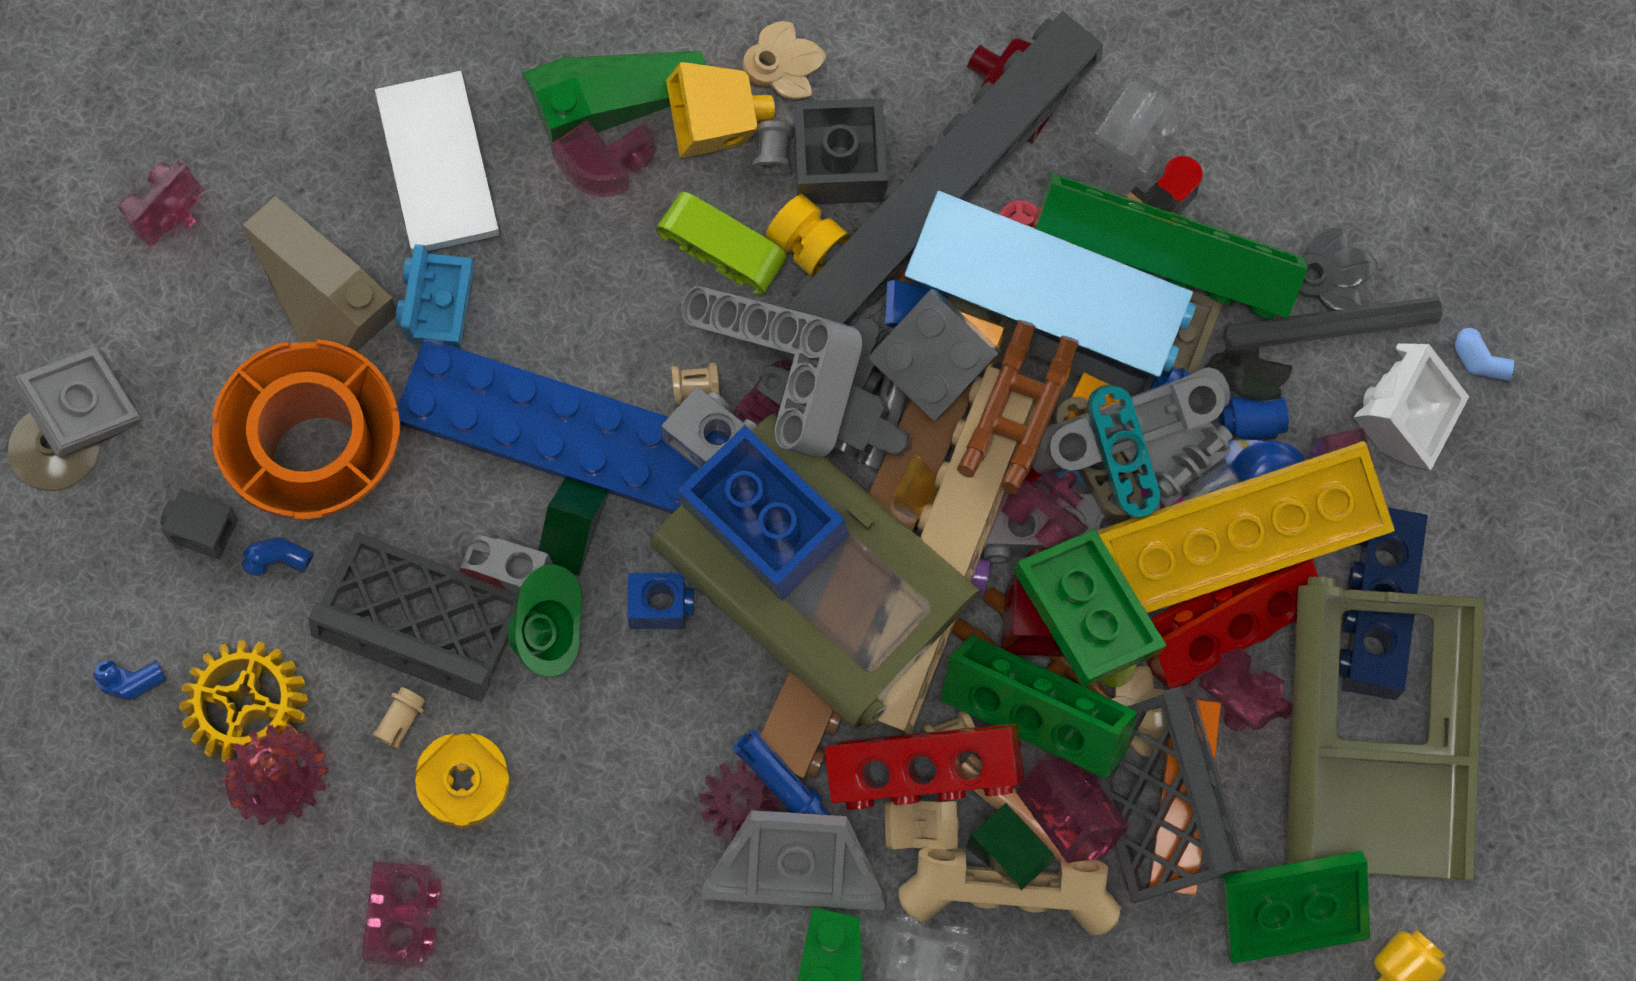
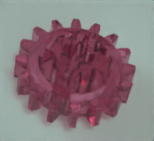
M268 725L266 736L260 738L254 731L249 733L251 743L247 747L242 744H235L234 749L239 757L237 759L225 760L224 764L229 774L222 777V782L228 791L226 794L233 808L238 807L243 818L247 820L255 815L258 823L264 825L269 816H274L280 825L284 823L286 813L292 812L295 817L299 818L302 816L300 809L302 804L306 803L311 806L317 804L312 793L313 791H323L326 789V784L321 776L329 773V769L323 760L325 755L318 743L313 742L308 732L304 730L297 736L292 725H287L282 734H277L273 725ZM296 755L304 759V767L299 766L295 759ZM247 783H251L253 789L256 790L255 795L247 790Z

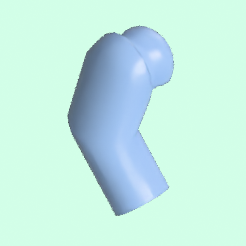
M1465 328L1458 333L1455 341V350L1468 373L1510 381L1513 374L1514 360L1491 356L1480 332L1474 328Z

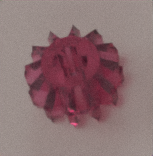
M744 761L738 762L736 774L731 773L727 764L720 765L719 771L723 780L721 781L715 776L708 775L705 778V784L713 792L699 794V803L711 806L702 812L703 821L711 822L719 818L713 829L714 834L720 836L730 826L732 827V840L751 810L774 811L779 808V800L768 797L772 792L764 783H760L761 780L753 771L750 776L746 775L747 765ZM738 792L742 798L747 796L751 798L747 799L746 809L740 810L736 804L728 806L727 803H731L732 793Z

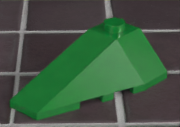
M701 51L568 57L522 72V75L553 149L671 107L666 84L670 74L680 62L706 65Z

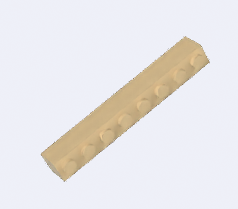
M987 366L983 378L978 376L971 387L968 399L969 403H972L967 420L960 419L955 428L952 445H955L956 448L950 463L946 461L942 463L935 481V487L939 488L933 505L927 504L918 524V530L923 531L920 539L970 582L973 579L1006 491L1001 487V482L1010 467V462L1018 444H1020L1019 442L994 434L991 446L984 460L981 461L974 477H965L957 470L973 432L978 426L1000 372L999 369ZM1011 391L1002 417L1027 426L1038 400ZM902 582L900 590H893L888 598L884 615L889 618L883 633H876L871 641L867 658L872 660L868 669L869 672L875 671L931 611V605L904 582ZM956 620L886 693L883 704L887 708L876 724L903 734H912Z

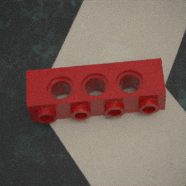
M1313 559L1182 601L1153 617L1151 621L1164 640L1166 647L1160 654L1145 660L1152 674L1169 690L1186 685L1200 674L1218 664L1229 661L1237 653L1257 642L1268 639L1276 631L1296 621L1298 586L1307 585L1309 577H1319Z
M1018 723L835 741L824 747L831 804L845 802L847 810L870 808L874 806L873 799L891 798L893 805L914 804L920 802L919 795L938 793L939 801L957 800L967 797L966 790L984 789L985 796L1007 795L1013 793L1012 786L1019 785L1025 779ZM963 752H974L981 758L983 764L981 774L971 775L963 769L961 765ZM918 756H925L933 761L936 767L934 779H924L917 774L915 760ZM872 761H880L888 768L889 780L887 784H879L871 778L869 766Z

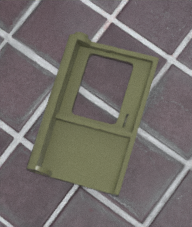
M1309 577L1307 585L1298 586L1286 864L1362 851L1367 860L1368 874L1474 880L1484 598L1347 590L1336 587V579L1327 577ZM1345 611L1424 615L1430 618L1432 622L1428 737L1424 744L1343 740L1337 735L1341 617Z

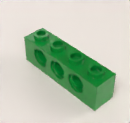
M970 635L949 657L940 701L991 725L1018 723L1019 737L1105 779L1126 756L1137 716V711L1086 687L1083 688V686L974 635Z

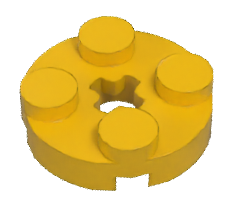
M454 733L444 735L433 741L423 751L416 767L415 783L417 797L425 811L433 819L444 825L466 829L482 824L501 809L507 798L510 778L506 760L499 748L481 735L472 733L470 735H454ZM458 770L461 773H465L468 770L473 771L474 775L471 778L473 786L469 790L463 788L458 791L453 790L451 787L454 784V779L451 774L454 771Z

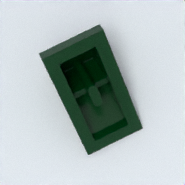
M565 477L547 507L538 551L547 553L553 564L565 567L572 574L580 576L609 491Z
M1007 803L971 834L966 845L973 855L1020 890H1023L1056 859L1053 852Z

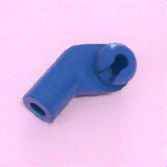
M274 537L251 543L243 552L245 558L242 561V567L246 573L260 576L267 570L268 564L280 562L305 573L314 553L286 539Z
M107 660L100 662L93 672L96 685L103 693L124 700L136 699L167 681L157 661L148 664L136 672H131L116 667L114 661Z

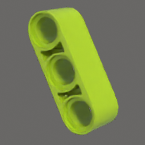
M680 192L655 228L657 234L666 242L668 239L680 244L678 249L703 264L707 260L718 267L716 269L717 272L741 286L745 283L754 288L755 291L753 293L758 296L764 295L788 259L787 254L771 240L687 192Z

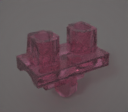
M179 160L173 166L159 162L149 172L148 182L152 188L143 197L136 193L128 194L119 204V210L124 215L123 218L140 240L150 248L165 233H168L176 223L186 229H190L195 223L194 218L188 211L205 190L191 175L188 166Z
M1049 470L1043 474L1039 481L1051 490L1049 495L1025 477L1016 494L1010 493L1001 510L1020 526L1024 525L1036 508L1046 514L1049 520L1035 538L1047 548L1065 542L1072 537L1079 536L1088 528V526L1059 504L1064 500L1074 509H1077L1084 500L1083 497L1071 489L1078 479V476L1071 471L1061 480Z
M1238 648L1221 654L1217 668L1203 673L1199 683L1200 687L1219 700L1221 705L1226 708L1224 714L1225 725L1235 732L1241 731L1248 726L1253 730H1258L1274 718L1282 717L1285 719L1290 717L1293 705L1281 696L1284 681L1274 673L1265 671L1253 676L1249 673L1251 656Z

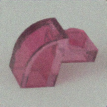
M587 120L551 143L553 161L573 186L589 195L610 197L630 189L627 172L629 169L631 172H637L650 163L653 158L652 154L655 153V138L649 128L643 123L607 146Z

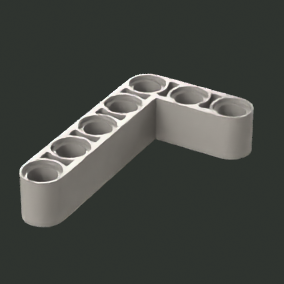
M702 286L691 288L685 295L681 308L682 318L688 325L795 354L775 424V440L781 448L814 457L828 455L837 440L861 354L862 337L859 331L852 326L714 289Z

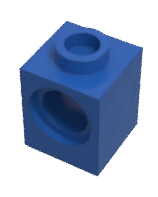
M628 573L627 618L629 629H685V616H694V588H685V579L681 573ZM665 593L670 595L674 602L665 610H656L649 605L650 599L656 594Z

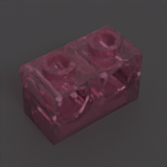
M373 861L362 948V958L366 963L424 968L425 956H433L436 928L428 927L431 908H439L442 883L441 880H434L435 874L431 866ZM405 881L417 883L419 886L418 894L412 901L401 903L394 899V892L399 884ZM399 928L411 930L413 932V939L407 948L403 950L389 948L388 940L392 932Z

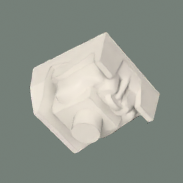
M1397 344L1395 349L1403 360L1397 361L1391 370L1383 375L1376 387L1372 386L1367 389L1363 400L1364 407L1355 414L1354 419L1381 452L1405 464L1431 470L1469 396L1430 344Z

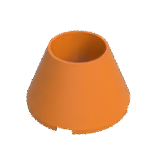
M316 339L317 342L290 344L289 341L267 347L242 363L228 378L217 397L211 420L213 422L212 449L218 467L225 480L241 498L264 512L290 519H314L336 514L355 505L373 491L384 478L393 462L399 442L400 420L391 387L379 369L370 360L357 351L336 342ZM313 418H329L337 420L352 429L349 442L344 451L336 460L325 467L313 471H293L281 467L274 462L275 450L283 435L302 421Z

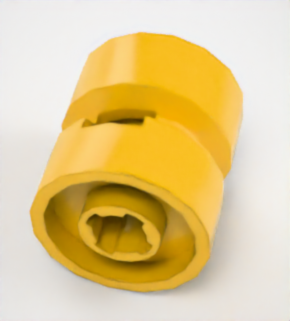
M804 194L795 196L778 212L765 234L767 239L777 244L786 254L793 252V262L812 277L825 266L823 259L830 249L839 242L844 245L850 239V234L832 218L823 220L822 209Z

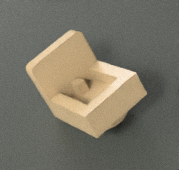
M920 799L918 803L907 805H893L892 801L885 803V841L888 849L925 847L939 850L958 849L959 820L957 817V801Z

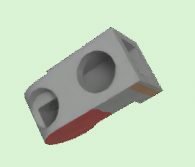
M475 534L471 538L459 570L464 574L519 594L521 585L531 572L540 566L553 564L547 553L499 538L494 539Z

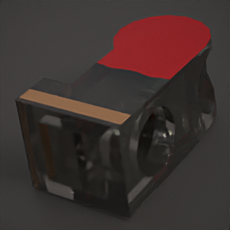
M1174 157L1165 166L1163 176L1146 193L1135 186L1125 197L1179 215L1198 194L1199 184L1203 176L1202 168L1191 157Z

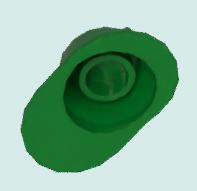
M550 564L540 566L531 572L520 587L516 611H514L508 622L507 636L512 650L519 656L526 668L534 674L543 677L561 675L572 666L578 655L582 594L576 577L567 568Z

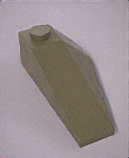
M274 196L243 224L299 342H317L316 339L328 340L358 351L396 317V309L392 297L357 263L277 196Z

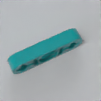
M1104 385L1098 387L1088 398L1087 411L1115 503L1126 514L1135 517L1147 516L1157 508L1160 501V490L1132 398L1126 390L1117 386ZM1109 394L1111 399L1120 400L1121 407L1116 408L1114 414L1117 424L1124 425L1128 422V430L1119 429L1110 432L1108 435L1105 434V428H1114L1110 415L1100 413L1099 407L1106 403L1105 396ZM1127 437L1135 445V456L1127 464H1118L1112 457V446L1118 439ZM1141 467L1142 474H1133L1136 485L1147 489L1148 495L1141 498L1142 506L1138 507L1134 502H1127L1126 496L1133 492L1130 478L1123 477L1119 480L1118 473L1133 472Z

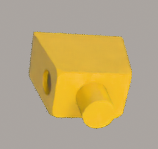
M680 62L666 80L680 158L702 155L743 145L757 131V122L772 121L774 118L775 104L771 95H752L749 76L742 70Z

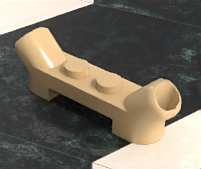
M929 847L921 849L918 853L917 873L900 886L898 893L903 909L913 920L926 923L953 901L971 902L974 906L985 909L997 908L999 905L1019 906L1022 910L1028 912H1043L1050 908L1068 910L1090 936L1103 935L1112 929L1119 921L1121 910L1120 904L1106 890L1109 868L1101 861L1092 858L1060 855L1058 873L1041 872L1023 890H1020L992 868L967 866L966 849L959 847L958 849L946 850L930 849Z

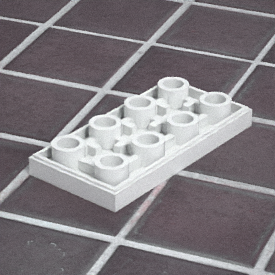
M457 71L375 89L412 255L415 244L425 245L426 250L431 251L499 236L462 72Z

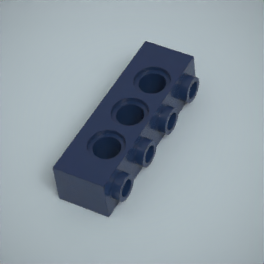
M1388 508L1395 531L1355 544L1361 546L1359 562H1352L1348 588L1362 591L1418 594L1428 515ZM1376 551L1389 552L1394 557L1396 566L1387 567L1382 565L1377 560ZM1364 611L1344 612L1342 632L1349 633L1347 649L1341 648L1339 656V676L1343 677L1342 691L1397 700L1405 691L1415 615ZM1373 637L1378 639L1384 647V654L1377 655L1369 652L1364 645V638Z

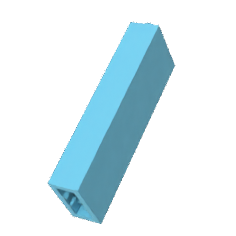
M939 190L935 195L903 276V279L931 290L936 289L941 294L1014 323H1017L1018 320L1030 322L1035 325L1034 331L1059 341L1062 335L1072 337L1079 341L1077 348L1152 378L1160 377L1162 370L1170 372L1179 351V347L1173 345L1179 328L1184 330L1188 328L1196 308L1195 304L1190 303L1193 291Z

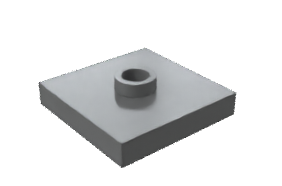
M97 347L15 376L13 382L14 388L57 458L130 430L138 425L141 420Z

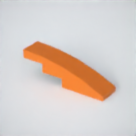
M1196 699L1215 761L1221 703ZM1170 737L1166 745L1174 749ZM1165 752L1161 780L1172 786L1180 768L1177 758ZM1183 782V784H1182V786H1181V788H1180V791L1183 792V793H1185V794H1187L1186 788H1185V785H1184V782ZM1161 787L1158 811L1168 794V791ZM1176 796L1164 820L1185 831L1193 817L1190 803ZM1161 826L1155 837L1153 852L1170 861L1182 837ZM1196 828L1193 836L1200 840L1198 829ZM1189 842L1177 866L1191 874L1199 873L1203 849ZM1153 859L1149 874V888L1158 885L1166 869L1165 866ZM1174 872L1170 881L1182 878L1183 876ZM1198 884L1174 892L1196 895Z

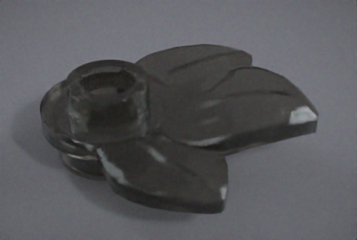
M1259 347L1240 350H1228L1226 348L1224 352L1214 354L1205 366V368L1216 369L1224 375L1230 392L1234 391L1241 397L1253 401H1272L1280 398L1282 392L1279 387L1284 385L1292 374L1291 365L1260 359Z

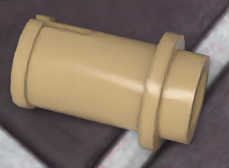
M401 687L397 694L392 693L390 698L393 699V702L378 728L372 734L373 737L380 739L381 742L396 750L399 749L400 743L417 714L423 715L425 711L422 709L425 699L404 687Z

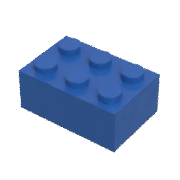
M745 425L677 490L684 508L781 601L849 536L845 519Z

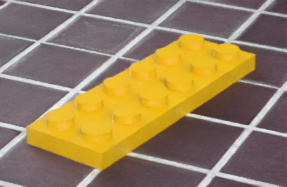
M1365 441L1153 511L1147 516L1135 517L1097 530L1098 535L1146 613L1395 531Z

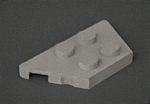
M751 810L703 887L702 900L885 911V893L847 816Z

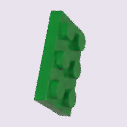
M1095 529L1022 559L1013 568L1015 575L1083 688L1160 654L1166 647L1161 635Z
M1362 851L1222 876L1226 946L1228 957L1232 964L1370 939L1368 864Z

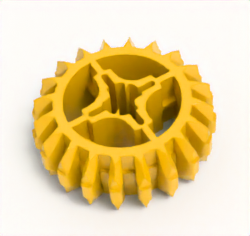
M240 640L237 644V652L232 654L226 644H221L219 646L221 658L215 661L212 655L204 653L203 660L208 667L204 671L198 667H191L190 674L198 681L197 684L186 683L182 686L184 694L191 697V699L184 700L179 704V708L183 713L191 714L182 721L183 727L186 731H195L191 741L196 747L206 744L204 753L211 759L222 751V762L225 765H231L236 757V753H239L241 764L244 767H249L252 762L251 753L256 752L261 762L267 763L269 755L266 748L273 745L275 750L282 754L286 751V748L280 738L283 735L291 740L298 738L299 734L289 725L290 722L301 724L306 721V715L302 711L295 709L309 703L307 695L298 692L306 685L302 676H293L297 667L292 660L282 663L283 653L279 649L271 651L266 656L267 648L265 644L257 642L252 652L249 653L247 643L244 640ZM242 670L234 684L229 686L217 685L227 675ZM261 672L270 675L279 683L281 691L280 704L272 703L270 698L260 695L261 682L259 679ZM246 694L249 695L253 704L244 705L242 711H239L234 702L244 701ZM208 702L217 704L219 708L228 711L226 723L229 729L227 735L218 732L210 725L207 714ZM260 719L271 721L260 732L242 737V735H246L248 728L253 722Z

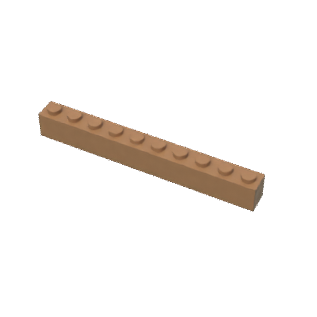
M973 383L936 421L931 419L916 403L910 400L899 428L902 431L905 430L913 438L911 440L912 449L905 453V456L900 455V457L892 455V453H886L870 489L869 495L913 533L918 529L921 514L928 504L934 488L939 490V488L935 487V481L942 463L947 460L951 449L955 450L956 448L955 445H952V437L959 420L965 419L968 410H971L972 403H969L968 399ZM849 536L811 623L858 663L862 651L868 652L873 637L881 631V627L874 625L880 610L885 611L891 592L899 590L898 586L892 584L896 575L852 536ZM789 671L761 733V738L804 784L808 775L813 778L817 777L826 757L825 752L820 750L826 733L835 736L842 717Z

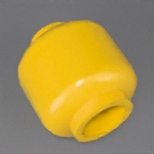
M1417 929L1412 934L1406 931H1399L1374 958V966L1381 974L1377 981H1439L1445 974L1446 968L1441 961L1445 954Z

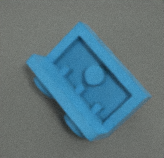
M415 244L413 257L406 258L404 263L403 282L407 285L405 300L400 299L398 301L396 309V325L401 327L408 343L422 344L423 341H429L461 348L475 266L472 258L428 254L425 245Z

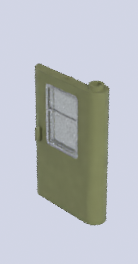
M774 413L760 422L752 432L845 519L849 536L783 601L684 508L683 504L659 527L650 542V547L853 728L857 729L863 724L870 728L886 711L887 706L883 704L886 693L982 591L827 457H814L781 448L775 440L774 431L778 415Z

